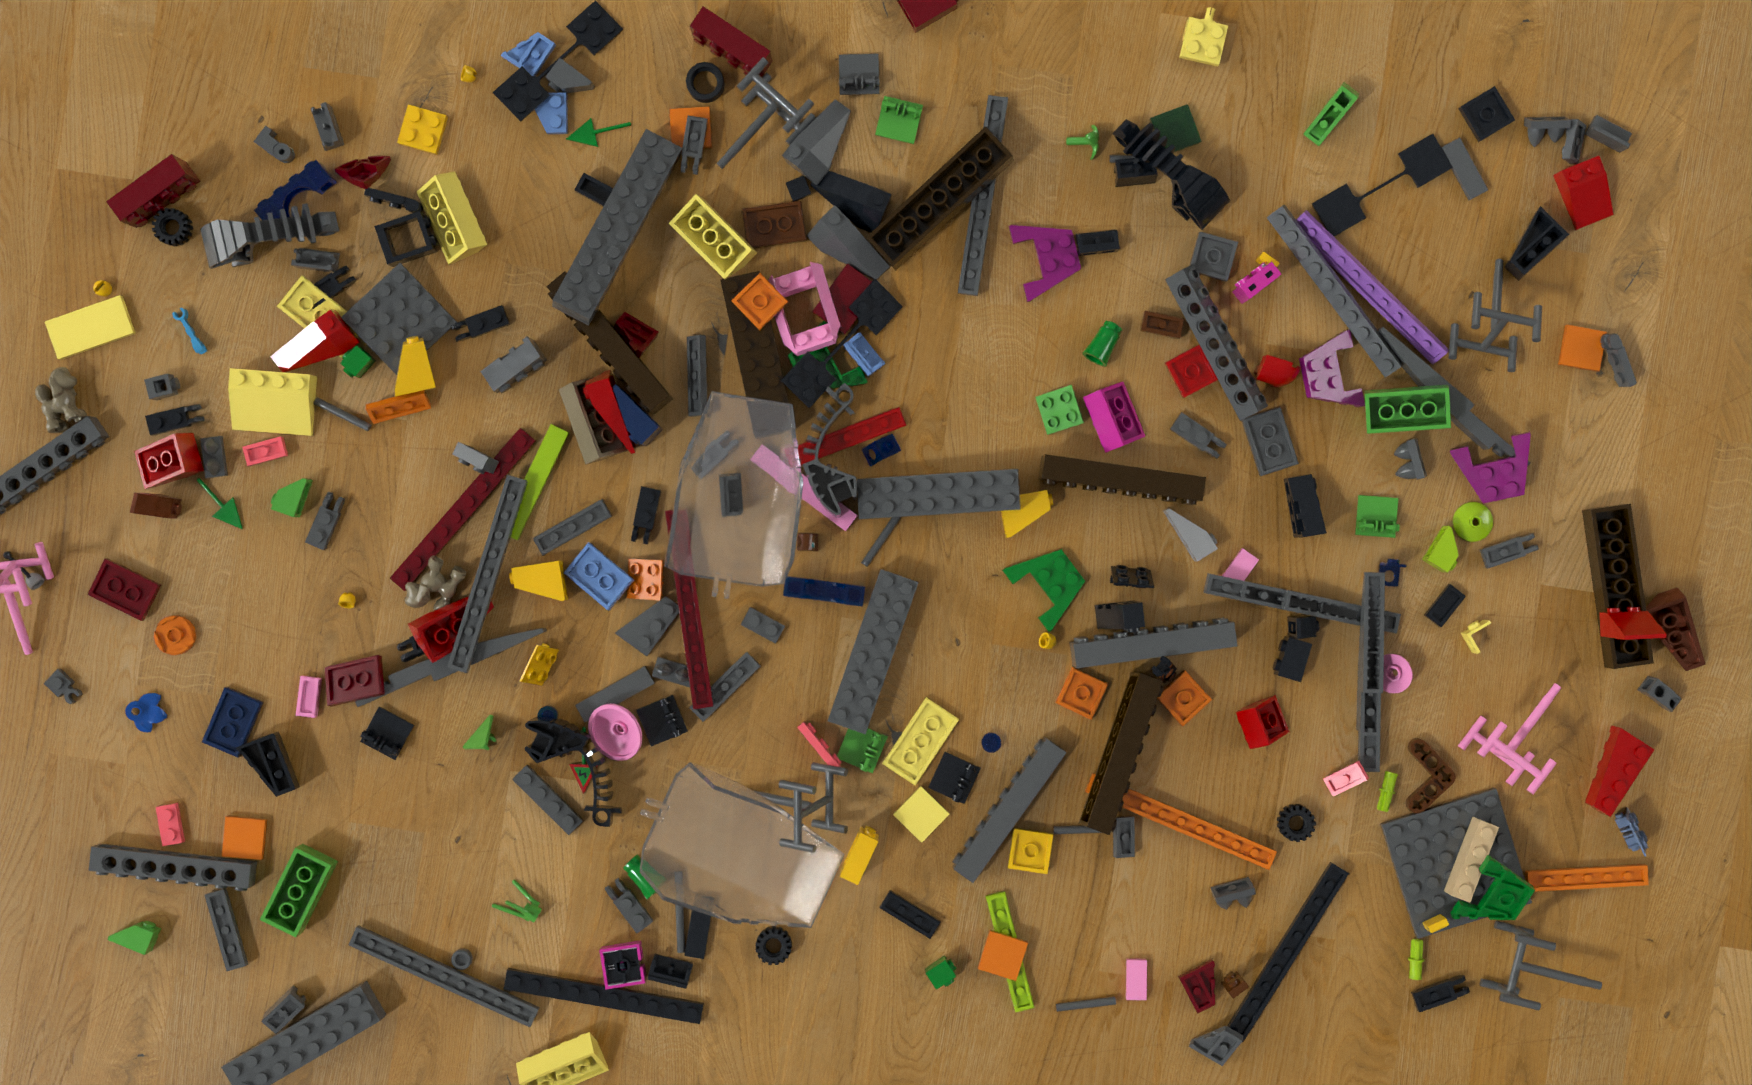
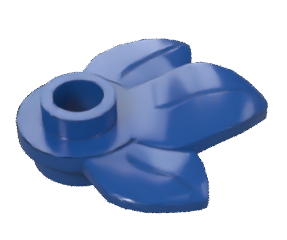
M157 693L144 694L139 701L129 703L125 709L126 716L134 721L136 728L142 732H151L152 723H159L167 718L165 711L157 706L161 699V695ZM138 708L140 713L135 715L132 713V709Z

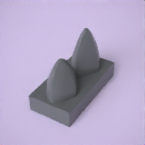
M1564 116L1524 117V126L1528 128L1530 143L1533 147H1536L1542 140L1545 129H1548L1550 139L1556 143L1564 134L1565 129L1571 127V120Z
M223 436L200 438L205 478L228 476Z
M1417 438L1410 439L1401 444L1396 449L1394 455L1401 459H1411L1412 461L1401 466L1395 475L1404 479L1417 478V480L1427 477Z
M657 657L652 674L653 677L690 688L687 665Z
M1249 877L1210 887L1217 905L1225 910L1236 899L1242 906L1247 908L1251 902L1252 895L1256 894Z

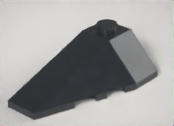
M828 171L818 185L813 182L810 185L833 206L835 205L857 228L869 233L881 224L892 194L832 171Z

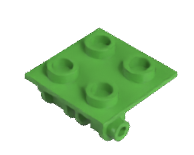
M884 96L875 135L914 144L923 105Z
M1072 385L1036 397L1047 435L1084 423Z
M1358 495L1355 535L1395 538L1396 532H1399L1400 528L1399 524H1396L1398 498Z
M869 728L866 734L848 729L837 756L840 760L859 767L862 771L873 773L888 736Z

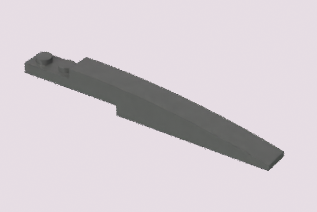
M1384 327L1377 329L1402 362V368L1418 387L1448 384L1451 421L1483 450L1493 447L1492 451L1500 457L1516 456L1515 450L1511 445L1470 412L1475 404Z
M1364 572L1356 730L1358 731V761H1360L1365 772H1380L1381 693H1383L1385 572Z
M1207 573L1203 593L1360 626V605ZM1384 611V631L1397 634L1401 614Z
M545 627L477 643L471 665L546 632L547 629ZM451 653L434 663L428 659L389 675L390 683L389 681L384 682L385 695L430 675L434 681L458 672L457 670L447 668ZM385 695L357 700L355 703L357 707H360Z

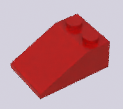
M1600 156L1566 168L1553 175L1575 230L1614 215L1607 173Z
M174 433L134 451L144 489L184 479L204 471L194 433Z
M1627 607V611H1620V608H1607V612H1599L1601 637L1623 640L1667 638L1666 632L1648 611L1640 610V607Z

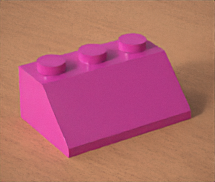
M1123 381L1083 397L1105 453L1146 437Z

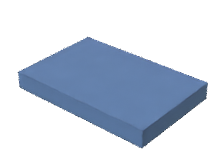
M590 542L586 544L564 571L566 576L608 611L611 610L634 581L631 576Z

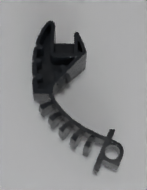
M1126 119L1112 133L1116 140L1125 147L1123 152L1126 155L1132 154L1135 158L1142 157L1144 163L1150 162L1155 169H1159L1169 177L1173 187L1172 208L1186 221L1191 218L1203 230L1230 202L1221 184L1216 178L1191 165L1184 164L1181 161L1184 157L1181 153L1178 156L1173 154L1176 149L1173 144L1166 149L1167 137L1163 136L1159 139L1160 130L1156 128L1153 131L1154 125L1152 123H1149L1140 130L1135 123Z
M535 717L526 722L525 727L537 733L534 741L525 747V751L536 763L556 756L563 758L566 755H571L572 751L582 753L590 768L594 790L593 805H586L584 811H593L592 819L596 825L610 827L613 823V813H622V807L599 805V800L609 801L612 799L613 791L600 793V789H609L612 787L613 782L612 780H607L599 783V778L609 775L610 769L597 772L596 766L606 762V759L602 757L596 761L593 760L591 755L599 751L600 747L597 745L591 751L587 750L586 745L591 735L583 730H579V727L573 723L569 724L566 720H557L554 717ZM598 812H606L607 820L599 819Z

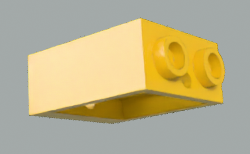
M860 826L840 869L841 878L856 885L859 884L879 841V835L876 834L875 829L869 826L865 828Z

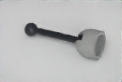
M4 552L3 557L5 559L15 560L11 552ZM21 567V571L26 575L25 582L31 590L38 589L44 583L45 579L40 574L29 573Z

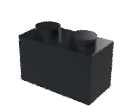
M1285 636L1284 640L1280 641L1278 647L1280 651L1279 658H1276L1273 664L1274 674L1301 682L1312 644Z

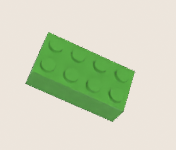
M1448 384L1364 390L1367 434L1451 428Z
M305 844L295 847L260 920L291 936L297 937L302 934L338 861Z

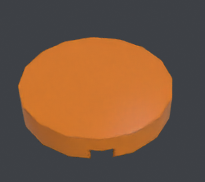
M183 616L165 617L157 624L156 631H154L155 644L162 652L169 655L183 654L190 650L195 643V628L190 620Z

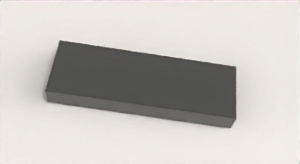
M1460 138L1441 147L1453 167L1452 171L1468 201L1488 190Z

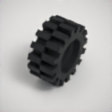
M165 208V211L160 210L158 212L160 215L154 216L156 222L152 221V225L155 226V228H152V231L156 233L154 236L159 241L170 246L184 245L183 241L188 242V235L192 237L193 234L190 232V230H193V226L190 225L192 221L188 219L189 216L174 208ZM170 220H176L179 223V230L173 235L168 234L166 231V224Z
M1290 804L1289 807L1285 806L1283 808L1284 811L1279 812L1280 817H1277V827L1280 829V833L1290 841H1306L1307 837L1310 838L1312 836L1311 832L1315 831L1314 826H1316V822L1314 821V815L1311 814L1310 810L1299 804ZM1293 816H1301L1304 822L1302 828L1296 831L1292 830L1289 826L1290 819Z
M767 927L758 935L755 950L758 953L759 959L761 958L764 963L768 962V965H772V963L779 965L780 962H785V959L791 953V937L781 927ZM775 938L781 942L782 947L779 952L771 953L767 950L766 943L769 939Z

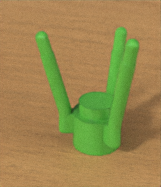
M513 880L512 883L531 904L527 903L522 908L508 900L505 901V904L520 912L497 904H492V907L534 923L542 908L538 907L540 902L536 901L516 880Z

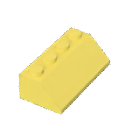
M455 172L435 175L417 191L426 215L430 218L433 231L448 265L478 253L487 245L477 218L474 216L469 200Z
M697 194L669 222L725 280L745 267L758 253Z
M590 1032L581 1034L577 1038L562 1042L558 1046L543 1050L539 1054L527 1057L516 1063L520 1085H575L609 1071L599 1044Z

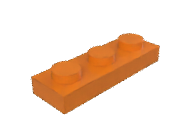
M425 390L366 404V411L373 424L431 409V403Z

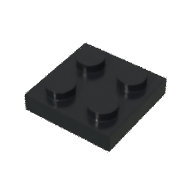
M1495 86L1458 108L1478 143L1515 121Z

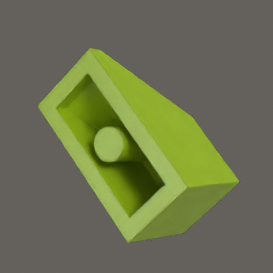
M1442 526L1422 558L1423 561L1441 572L1448 573L1449 570L1452 571L1457 564L1456 559L1459 556L1452 527Z

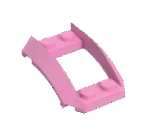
M810 262L811 266L777 278H773L771 275L768 280L784 298L817 287L828 324L791 335L784 310H780L775 315L784 346H787L797 356L806 354L807 351L812 352L836 344L837 333L841 327L823 265Z

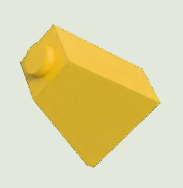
M412 336L406 338L407 341L403 342L394 389L395 396L436 387L423 338Z
M1047 490L1020 495L1021 510L1001 511L1005 538L1012 537L1050 511V506L1053 505L1052 494H1048Z
M562 561L511 568L512 572L509 573L511 584H514V588L559 601L568 600Z

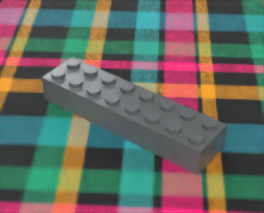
M1019 469L857 479L859 519L1021 510Z
M880 569L828 722L866 734L919 582Z
M1223 617L1212 619V623L1204 620L1193 621V625L1190 626L1185 623L1173 624V628L1156 626L1153 627V631L1141 628L1140 631L1133 632L1132 634H1128L1125 631L1113 632L1114 636L1110 637L1106 634L1093 635L1094 639H1088L1086 636L1076 637L1073 642H1069L1072 666L1084 668L1237 647L1235 623Z
M366 980L282 1029L277 1034L272 1035L229 1060L221 1068L231 1085H271L381 1021L387 1014Z

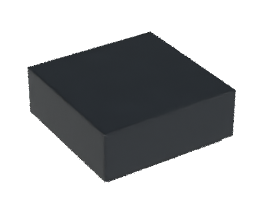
M804 175L786 182L793 202L812 195Z

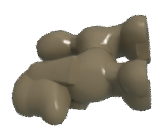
M66 367L56 368L49 377L53 400L50 399L51 391L48 386L44 384L38 385L35 389V396L42 403L41 410L46 416V428L49 433H62L69 429L68 423L61 420V413L65 414V419L68 422L72 419L75 422H79L87 417V413L84 410L76 407V392L73 387L77 384V379L71 376Z
M432 555L428 561L430 571L421 578L420 584L408 582L405 585L407 590L405 603L413 608L423 607L430 600V592L438 591L442 594V597L436 601L433 609L437 610L449 605L450 599L456 593L458 584L466 576V570L459 566H454L450 574L451 579L446 580L440 573L443 560Z

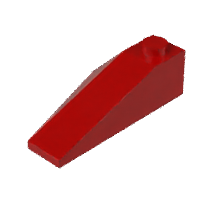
M610 369L587 380L585 388H583L586 399L591 400L594 408L628 451L633 454L636 451V446L629 438L631 433L626 428L613 390L616 382Z

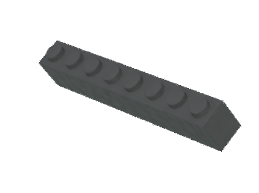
M1045 737L1043 740H1038L1034 746L1035 752L1032 756L1028 755L1022 763L1024 766L1020 772L1016 771L1010 780L1012 784L1008 789L1005 787L999 795L1001 799L997 805L993 804L989 808L987 819L979 822L975 829L977 832L974 837L970 836L964 844L966 847L962 853L958 852L952 861L954 863L953 869L970 882L974 883L1065 756L1066 752Z

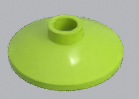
M1468 502L1461 505L1453 516V528L1456 534L1466 541L1476 542L1484 539L1489 535L1493 527V517L1490 510L1478 502ZM1474 518L1478 520V524L1476 526L1472 523Z

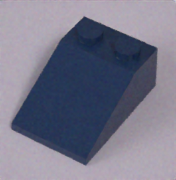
M615 384L613 390L626 428L631 433L629 438L639 446L641 444L648 446L663 429L621 387Z

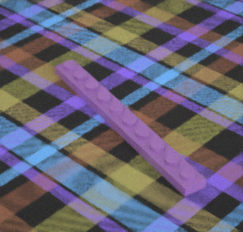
M1307 210L1296 219L1325 260L1432 365L1448 353L1449 349Z

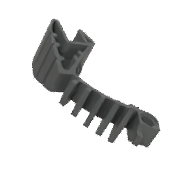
M303 204L301 216H299L297 206H292L291 217L286 216L285 209H280V218L273 219L272 213H267L268 220L260 221L259 217H254L255 222L253 223L228 220L212 221L200 229L209 268H217L228 263H232V267L253 263V248L260 242L271 240L277 242L278 239H285L287 242H291V238H297L299 242H304V237H307L310 243H315V236L335 234L339 231L335 211L318 212L311 216L308 204Z
M845 383L836 392L827 387L826 392L841 408L836 412L830 404L826 403L824 405L825 411L833 416L829 420L822 413H818L816 416L817 420L825 423L826 426L823 429L812 423L811 430L821 435L819 439L810 435L806 439L808 443L817 444L816 450L803 448L804 455H815L814 460L803 464L811 489L818 501H820V504L836 518L842 515L838 505L839 502L850 497L853 500L857 499L856 477L839 471L836 466L831 468V464L823 465L819 462L818 455L822 441L836 419L844 411L850 416L855 414L849 407L854 399L853 391ZM842 392H847L850 394V399L843 402L839 399V395Z

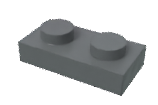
M1570 119L1571 127L1566 129V142L1562 148V159L1569 164H1578L1587 125L1578 119Z
M752 607L749 608L741 623L742 626L775 644L785 628V625Z
M1133 816L1116 817L1117 825L1113 831V857H1135V819Z

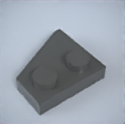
M1224 1026L1192 1039L1189 1047L1223 1066L1243 1041V1035L1228 1026Z

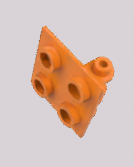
M628 559V575L634 581L627 589V598L661 600V596H663L662 584H664L662 582V578H664L662 574L663 566H665L663 560Z

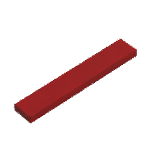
M900 407L826 434L820 447L818 459L905 427L906 423ZM805 442L788 449L794 468L815 459V455H804L803 448L816 450L817 444Z

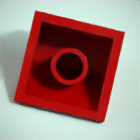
M1276 695L1249 704L1236 712L1238 722L1242 727L1245 740L1250 749L1271 745L1290 732Z

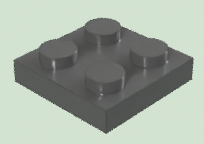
M1199 232L1189 266L1193 265L1200 275L1227 282L1238 242Z

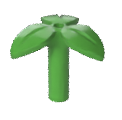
M1091 125L1093 131L1089 132L1085 137L1066 138L1067 145H1091L1093 151L1090 160L1094 159L1099 149V132L1095 125Z

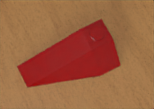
M330 309L280 348L271 358L279 369L285 373L343 355L358 345L360 341L341 318L337 310Z
M469 596L429 612L408 623L415 641L432 663L452 652ZM492 601L490 602L487 614L494 608Z

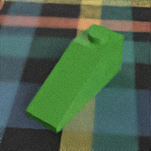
M1343 82L1303 135L1320 146L1358 99L1359 93Z

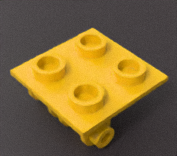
M545 643L536 645L520 682L542 686L548 678V672L556 661L559 650L550 648Z

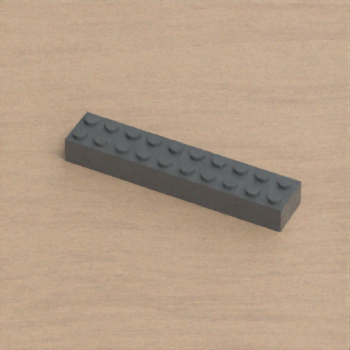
M648 129L644 131L552 300V307L589 326L679 160L682 147Z

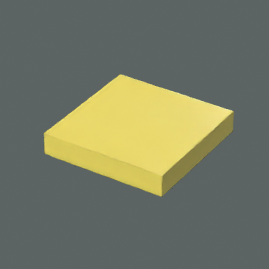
M920 786L893 815L919 841L923 842L949 815V812Z

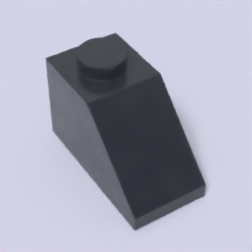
M1287 617L1288 637L1295 639L1317 637L1316 632H1319V622L1316 620V617Z

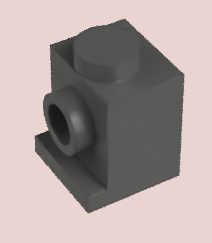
M164 374L144 380L149 399L161 400L162 398L178 395L177 389H180V382L177 377L174 378V375Z

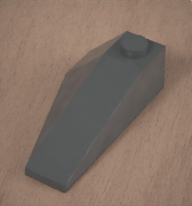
M835 99L794 139L782 156L787 164L818 185L831 168L833 156L838 149V143L845 130L851 110Z
M835 205L817 222L807 235V238L821 252L828 254L841 263H848L858 272L873 280H877L890 268L886 261Z

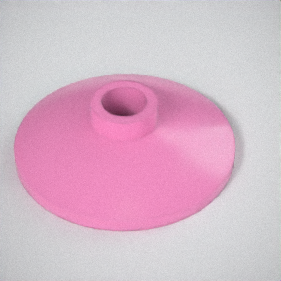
M1397 654L1384 655L1383 690L1388 693H1400L1406 690L1413 678L1409 662ZM1396 669L1398 675H1394L1392 670Z

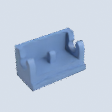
M861 332L843 344V347L868 378L885 365V362Z

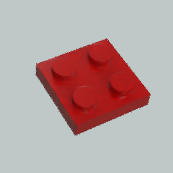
M1200 345L1164 363L1182 398L1218 380Z

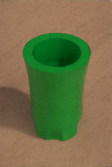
M1105 321L1091 343L1082 352L1083 356L1099 366L1107 367L1111 353L1120 338L1119 335L1122 332V328L1111 321Z
M638 854L623 867L628 873L627 875L641 890L646 900L668 881L658 874L644 859L642 860Z

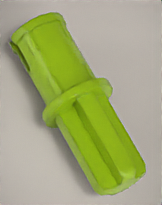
M1385 771L1382 788H1379L1381 793L1377 805L1378 810L1389 811L1392 795L1395 794L1394 788L1398 774Z
M1421 939L1411 940L1410 957H1408V960L1410 961L1409 979L1422 980V962L1425 959H1423V940Z

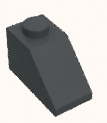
M561 58L558 59L546 75L549 81L548 86L556 92L561 90L562 92L573 93L593 90L595 87L592 81Z

